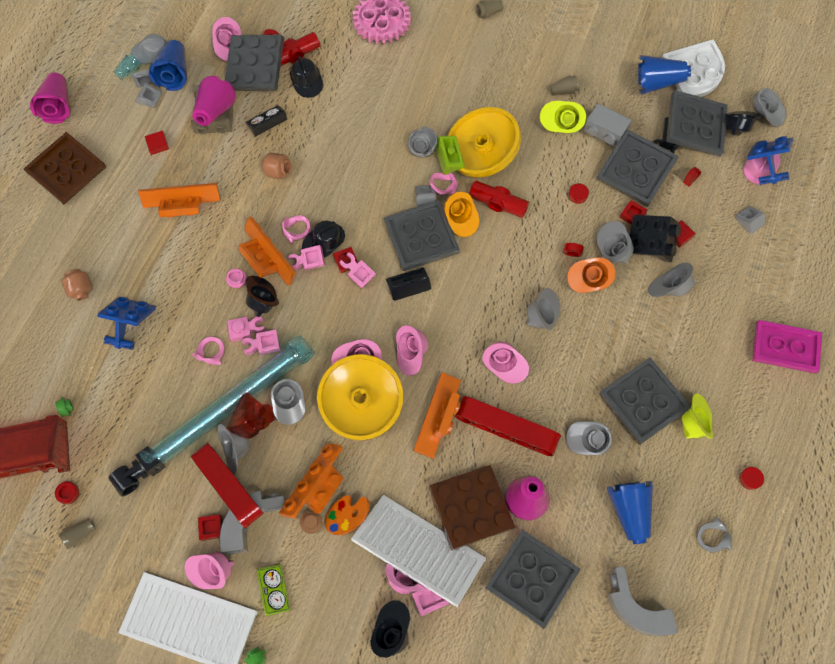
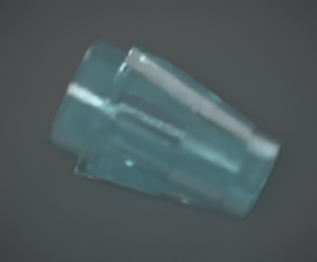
M132 53L126 54L113 72L122 80L139 70L142 64Z

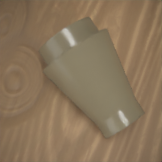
M481 0L476 4V14L479 18L485 19L503 11V2L501 0Z
M569 75L551 84L550 88L553 96L572 94L579 90V84L576 75Z
M88 518L83 522L62 529L63 532L58 535L65 547L69 549L71 547L75 548L96 529Z

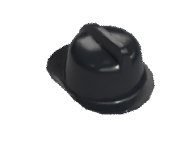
M298 56V60L293 63L290 71L294 88L302 97H315L323 89V80L319 69L312 60Z
M735 111L724 114L726 115V128L731 130L732 135L735 136L750 132L755 121L762 117L759 113L748 111Z
M321 221L303 240L302 249L320 245L322 246L324 258H326L344 242L345 232L334 221Z
M249 276L246 279V305L254 310L257 317H260L262 313H268L274 306L279 305L275 288L269 281L259 276Z
M392 600L386 603L378 614L370 644L374 654L380 658L395 656V654L401 653L408 644L410 613L403 602Z

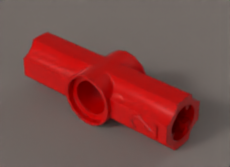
M311 32L297 40L290 38L284 41L281 66L289 62L294 63L298 60V56L304 58L305 54L321 47L315 32Z
M477 180L473 182L469 192L471 198L486 203L491 210L496 212L506 211L520 218L525 216L530 203L527 200L512 195L505 187L496 186L494 188Z

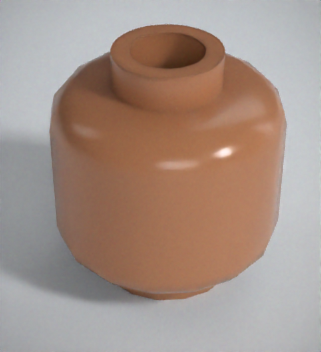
M278 153L267 154L261 164L267 177L277 179L285 178L291 172L292 167L288 157L285 154Z
M75 269L64 274L65 277L62 279V285L69 298H76L79 301L89 297L88 293L92 291L93 287L86 272Z

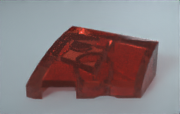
M249 393L242 394L226 429L237 436L251 439L259 434L260 430L267 428L271 422L277 419L270 404L262 405Z

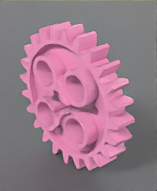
M360 0V6H355L356 11H353L352 17L354 29L357 30L358 35L362 34L363 40L368 37L369 43L373 39L376 44L379 43V40L383 44H385L386 40L392 43V38L399 40V35L404 36V31H408L411 13L405 1L365 0L364 2Z

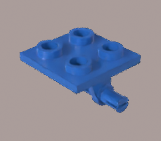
M782 136L772 142H767L766 140L759 141L752 146L747 156L748 160L766 156L768 158L771 175L759 177L760 185L768 183L777 184L779 181L789 180L788 171L776 174L773 155L790 152L794 142L793 137L787 138V136Z
M126 297L116 298L98 313L99 318L116 321V338L106 335L104 337V344L113 345L117 349L126 348L133 350L135 342L124 340L126 325L138 326L156 310V306L144 301H132Z

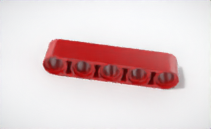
M462 397L460 408L455 415V418L459 421L543 455L554 456L561 438L558 432L471 397Z
M208 442L190 456L245 529L264 514Z

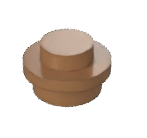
M313 511L304 513L300 519L302 530L308 534H314L322 527V517Z

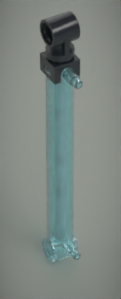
M302 336L292 339L285 345L283 351L151 448L147 446L135 455L137 459L131 462L133 467L129 469L125 465L114 470L108 479L118 494L123 497L135 491L139 487L138 478L146 479L149 474L154 477L166 468L165 464L207 432L297 365L308 362L314 356L315 351Z

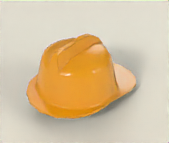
M461 191L448 196L444 204V213L451 229L459 237L471 236L478 229L480 221L473 199L469 194Z

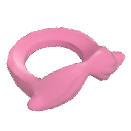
M443 172L433 173L430 177V186L437 193L448 195L456 192L458 182L453 173L443 175ZM434 179L452 180V184L446 190H440L435 186Z
M302 215L291 218L285 217V220L282 222L283 233L292 244L294 240L302 239L308 235L311 224ZM298 221H303L307 224L306 231L302 234L286 231V228H289Z
M207 337L200 342L197 351L192 355L198 361H204L211 365H221L222 362L220 360L225 350L224 344L216 337ZM209 342L218 343L220 346L218 354L212 358H204V347Z

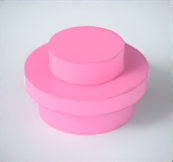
M232 269L226 276V281L232 288L242 287L247 279L245 272L240 269Z

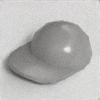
M769 88L759 90L753 99L754 110L765 116L773 126L778 127L782 125L786 117V110L778 95Z
M291 379L278 381L271 390L273 413L280 423L285 425L295 424L303 418L305 413L302 388L296 381Z
M576 422L570 426L566 435L567 445L570 450L581 455H601L608 451L613 441L609 428L598 422Z

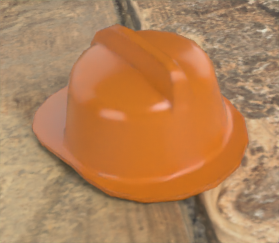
M598 257L574 263L567 273L569 286L578 293H588L608 288L615 279L614 265L609 260Z

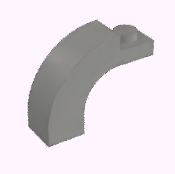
M261 491L249 494L263 513L281 510L284 502L287 500L281 494L268 495L267 499H265V495ZM231 510L227 513L220 532L221 553L224 555L248 552V527L245 529Z
M617 567L611 570L612 574H609L611 588H615L616 592L608 594L607 597L612 610L622 623L633 631L647 636L678 634L672 609L649 611L640 607L631 596L625 567Z

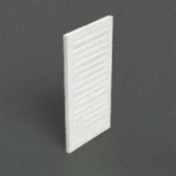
M385 495L381 496L380 500L351 538V541L456 607L459 606L481 566L486 562V557L468 546L452 551L445 532Z
M144 572L118 633L204 664H238L258 611Z

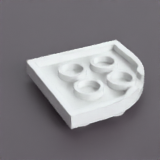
M714 39L662 55V58L686 61L687 65H691V77H688L685 82L675 84L678 91L703 97L714 91L722 80L725 62Z

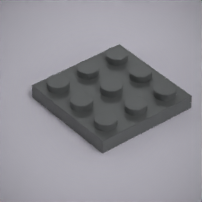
M231 35L225 80L232 85L234 90L277 91L285 38L282 35Z
M674 90L671 94L666 142L721 156L724 153L726 115L724 114H727L728 105Z
M627 129L598 174L597 180L648 207L679 156Z
M440 200L384 217V223L403 271L460 253Z
M651 357L599 393L639 445L691 408L690 404Z
M522 530L485 589L539 627L545 629L579 573L580 568Z

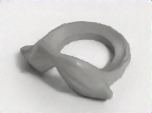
M714 517V521L706 523L699 528L697 539L703 549L712 553L726 548L732 550L731 535L727 532L726 525L717 517ZM706 529L724 530L726 535L719 545L708 547L702 541V534Z

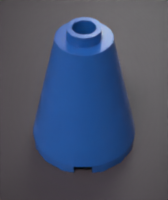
M177 40L168 41L151 64L149 77L156 86L166 87L168 91H177L184 87L187 81L185 47L181 42Z
M645 55L639 56L642 63H638V83L643 87L642 90H639L640 94L687 81L688 77H691V65H687L686 61Z
M646 481V485L640 482L614 485L615 490H613V487L608 486V494L627 540H632L633 544L647 543L646 539L651 537L652 481Z

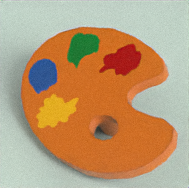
M346 495L339 499L326 516L325 527L327 531L339 536L357 529L368 515L370 508L368 498L362 496L353 506H351V496Z

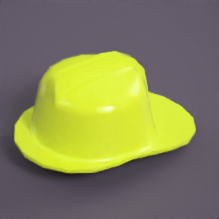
M551 101L545 104L540 113L541 124L552 132H577L584 126L586 121L584 108L575 102Z
M694 394L692 397V407L682 415L684 436L687 439H699L702 437L712 439V413L703 396Z

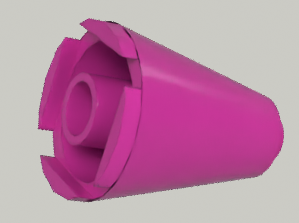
M49 73L30 101L31 112L35 117L43 118V122L51 124L62 123L70 115L66 79L60 73Z
M208 76L201 81L192 117L197 124L202 126L209 125L234 105L236 93L228 81H222L218 79V76Z
M519 477L511 482L507 488L506 504L508 510L517 518L527 521L538 519L549 507V491L545 484L536 477Z

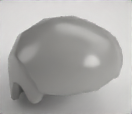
M425 126L419 130H414L408 139L409 150L413 155L420 158L430 156L437 147L436 133Z

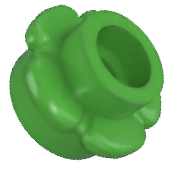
M61 397V400L55 402L60 416H71V411L74 408L70 399L65 400L64 397Z
M259 647L246 653L247 658H245L244 663L263 664L267 661L265 656L266 650L260 651Z

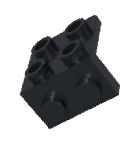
M635 215L629 234L634 248L633 254L657 256L664 262H672L673 256H675L677 251V237L681 233L680 223L671 216Z

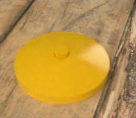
M483 107L465 114L453 125L448 136H456L465 165L464 168L457 171L468 177H487L503 170L513 161L521 145V131L516 119L506 110L497 107Z
M363 354L347 356L335 362L323 375L317 392L318 409L324 422L336 434L356 441L374 439L387 432L397 421L403 406L402 385L396 372L383 360Z

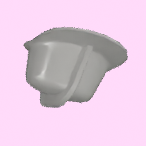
M149 34L132 48L131 58L138 64L153 63L168 41L159 34Z
M618 221L606 223L600 228L596 239L603 257L610 262L629 263L628 259L633 254L634 248L625 226Z
M690 263L678 264L670 271L656 278L648 288L649 294L654 297H660L667 294L670 296H683L688 293L696 284L692 276V265Z
M549 288L543 289L537 299L529 304L527 307V326H534L538 329L546 328L547 330H551L554 327L560 314V302L553 290Z
M219 424L218 436L224 450L226 463L235 475L238 469V459L249 450V438L242 425L227 428L225 425Z

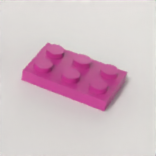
M758 320L755 327L752 361L817 374L820 371L822 332Z

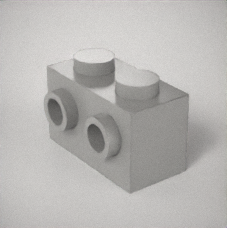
M597 103L586 121L584 131L616 147L626 130H629L632 120Z

